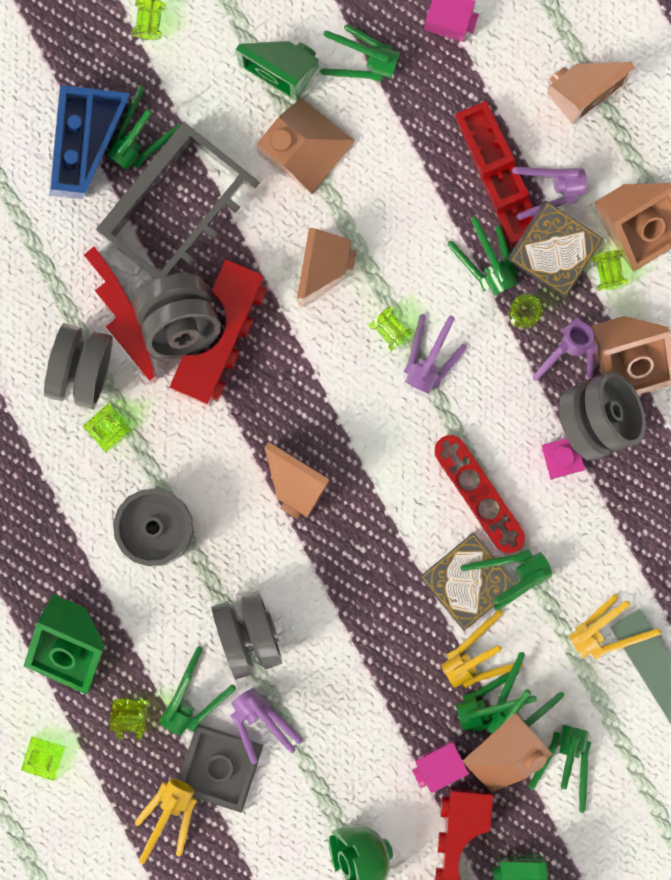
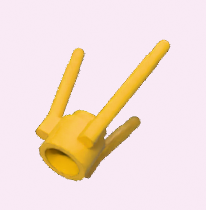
M614 594L587 620L575 627L576 630L569 634L568 637L583 659L591 654L596 660L605 653L661 634V630L657 628L601 646L600 644L605 639L599 630L630 606V602L626 600L598 620L618 600V595Z
M502 610L496 611L460 646L446 654L449 660L442 663L441 666L454 688L462 684L467 688L476 682L511 671L514 663L473 675L478 672L475 666L501 652L502 647L500 645L483 652L473 659L467 653L461 656L503 615Z
M174 778L169 779L168 783L162 782L158 793L135 820L136 826L141 825L160 801H162L160 807L164 811L139 858L140 864H145L170 815L179 816L181 811H184L176 855L182 856L192 810L197 802V799L192 797L195 790L187 783Z

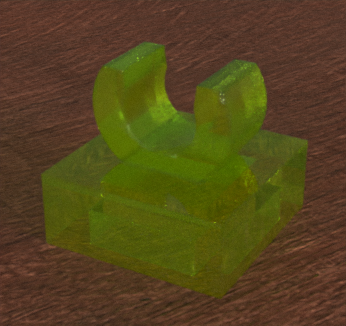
M109 403L82 426L106 453L132 431V428Z
M113 699L110 731H116L118 740L123 739L124 731L136 732V740L142 739L143 732H146L148 700Z
M31 736L21 771L55 781L66 746Z

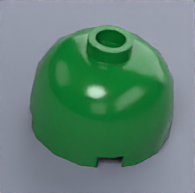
M359 824L345 826L332 831L334 835L329 836L328 843L335 872L341 868L346 880H387L390 871V859L393 858L392 847L387 839H382L370 827Z

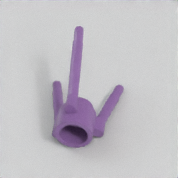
M514 167L512 170L514 174L554 177V190L556 193L563 195L561 198L550 201L556 207L577 203V195H585L587 190V178L583 167L563 169ZM541 205L519 213L517 218L522 220L534 216Z
M425 314L419 316L409 360L403 371L408 374L404 382L427 394H430L433 387L438 389L442 379L467 349L466 344H461L436 374L438 367L433 365L455 320L452 315L447 318L427 360L419 359L416 364L426 320Z
M575 318L571 324L562 328L561 333L564 334L562 343L533 375V380H539L566 352L572 356H580L586 353L587 377L592 378L595 368V352L598 349V346L593 343L594 333L592 328L581 322L579 318Z
M254 687L245 691L231 702L235 712L230 717L237 725L252 764L257 763V757L244 724L245 720L251 725L261 719L289 753H294L295 747L279 727L296 743L301 744L303 742V739L268 705L263 696H259Z

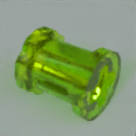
M135 0V7L138 10L136 26L132 28L131 35L144 40L162 39V32L159 30L162 11L166 10V3L159 0Z
M622 250L604 252L591 257L592 262L596 263L600 279L598 291H607L629 285V280L624 278L620 259L623 256Z
M530 294L520 295L510 305L508 318L515 327L528 329L540 319L542 314L541 303L535 296ZM519 304L524 308L532 307L533 311L530 313V320L526 316L520 318L517 315L520 310Z
M392 306L386 308L368 325L370 330H376L387 342V349L390 352L399 347L414 332L411 328H406L393 314L394 309Z

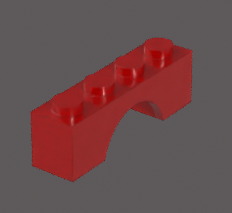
M225 259L212 289L213 296L222 304L225 310L226 326L219 342L207 352L198 355H183L169 386L172 391L209 407L212 400L217 402L220 400L226 386V382L221 381L227 368L233 370L240 354V350L235 349L241 336L247 338L254 319L249 317L255 304L261 306L267 293L268 287L263 285L265 282L264 275Z
M449 788L448 797L442 796L440 817L446 818L445 832L438 833L437 853H443L442 868H435L434 880H461L458 867L463 849L473 838L490 831L493 794L491 792Z

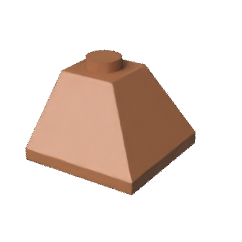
M632 62L576 64L570 70L565 66L549 79L552 84L549 86L547 94L573 125L628 81L635 66Z
M300 98L275 120L256 145L258 152L312 195L355 140L304 99Z
M670 183L623 184L594 202L605 230L633 272L671 249Z
M309 227L297 294L298 306L306 307L343 281L346 276V270L353 271L357 250L350 249V239Z
M626 316L590 326L594 333L593 343L598 346L595 354L602 375L610 372L623 375L632 384L638 395L671 385V331L669 327Z
M268 442L265 451L277 499L283 502L280 509L297 520L301 514L308 518L330 483V480Z
M514 713L462 762L491 792L524 780L532 773L539 771L545 765L546 760L553 754L521 718Z

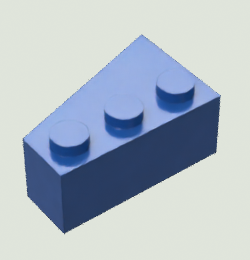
M60 85L49 196L84 200L130 93Z

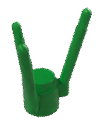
M349 24L344 26V30L369 44L372 48L327 30L324 31L323 35L326 38L369 55L366 67L372 68V71L322 68L320 70L322 75L371 79L380 83L383 76L392 78L400 52L392 50V46L377 41Z
M143 85L138 87L115 137L108 145L110 149L106 153L109 158L127 171H129L132 165L139 169L145 159L162 147L181 125L177 124L142 153H138L142 147L134 140L151 116L152 111L147 109L129 135L124 134L145 91Z
M473 216L471 218L472 224L492 265L484 270L487 276L485 277L453 241H448L447 245L479 281L483 291L490 289L493 296L518 284L515 275L518 273L514 265L507 260L510 253L502 226L497 225L495 228L504 262H499L478 218Z
M529 549L516 555L463 564L460 567L462 571H469L520 562L521 565L516 567L520 582L493 599V602L496 604L494 606L496 611L510 604L531 588L552 578V570L545 556L541 552L532 556Z
M201 646L195 649L172 701L159 720L162 726L177 735H183L186 729L194 732L200 722L236 690L235 685H230L202 711L193 716L192 713L195 708L183 700V697L192 680L193 671L202 653L203 648Z
M519 652L497 704L507 701L524 660V652ZM526 689L511 709L489 715L492 720L487 726L488 731L493 734L514 713L523 720L519 711L531 695V691ZM557 693L526 719L524 723L528 727L532 726L564 698V693Z
M510 672L475 692L462 695L464 702L455 705L463 731L472 729L473 733L486 730L491 722H484L489 720L488 715L509 710L514 706L518 699L489 707L485 706L484 700L477 701L478 698L506 683ZM534 695L529 696L524 705L536 702L537 697Z
M562 725L560 733H553L548 749L554 755L556 749L560 746L559 753L567 755L560 786L563 790H566L568 787L574 759L579 758L581 753L579 812L584 813L586 811L588 757L592 743L587 741L590 732ZM553 755L546 760L545 765L539 771L534 773L528 785L530 790L535 789Z

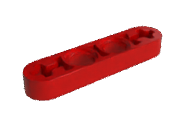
M454 435L441 437L434 447V456L493 545L503 553L519 551L525 542L523 529L473 455L459 437ZM447 442L451 446L456 443L459 447L456 451V456L460 462L467 457L470 464L461 466L455 474H452L449 467L455 466V463L450 457L444 459L440 453L444 450L442 444ZM472 470L478 474L479 484L475 489L466 490L460 485L459 477L463 471ZM485 499H492L499 506V512L493 519L483 518L479 512L480 503ZM504 515L509 519V522L503 523L508 532L515 530L518 534L514 539L516 543L514 547H511L509 544L502 546L499 540L503 538V534L497 527L492 532L488 527L499 522Z

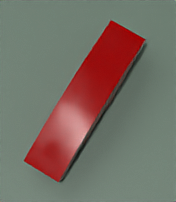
M483 101L456 113L455 119L511 247H514L534 217L530 216L519 220L517 215L533 208L520 174L512 172L513 168L516 167L515 159L487 101Z
M93 246L83 255L105 281L94 291L116 317L105 327L153 384L158 380L153 358L146 349L142 337V327L137 322L133 305L118 278L95 246Z

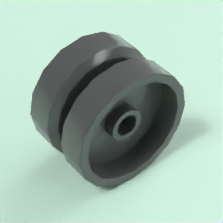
M186 273L163 276L148 283L137 293L133 300V310L138 324L142 327V337L146 349L151 355L162 359H176L183 357V355H192L210 345L220 333L219 318L215 308L211 305L212 298L207 284L201 277Z
M63 323L56 335L49 357L44 382V397L64 402L73 389L74 404L94 410L101 396L108 372L113 336L93 331L84 344L82 328Z
M610 372L593 378L590 382L575 385L566 389L560 398V421L565 436L572 448L585 459L593 461L610 455L615 451L640 444L645 435L646 422L640 398L632 384L621 374Z
M157 488L140 490L128 496L117 509L113 522L114 539L121 552L131 561L151 567L168 565L181 558L190 547L194 534L193 517L187 505L176 495ZM153 521H156L160 529L158 533L152 535L151 532L147 531L146 527L147 524H153Z
M259 591L241 596L240 606L244 619H239L235 606L230 601L211 607L218 635L235 680L253 674L255 667L251 651L255 650L258 661L264 669L283 664L277 643L279 642L277 631L270 611L266 610Z

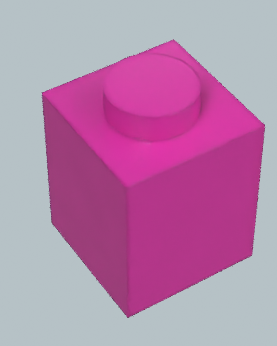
M432 0L424 30L464 42L466 32L473 34L479 17L478 13L473 12L476 1Z
M567 438L541 445L550 480L585 471L582 457L572 448Z
M452 740L414 758L417 767L411 769L420 788L428 786L431 793L469 775Z

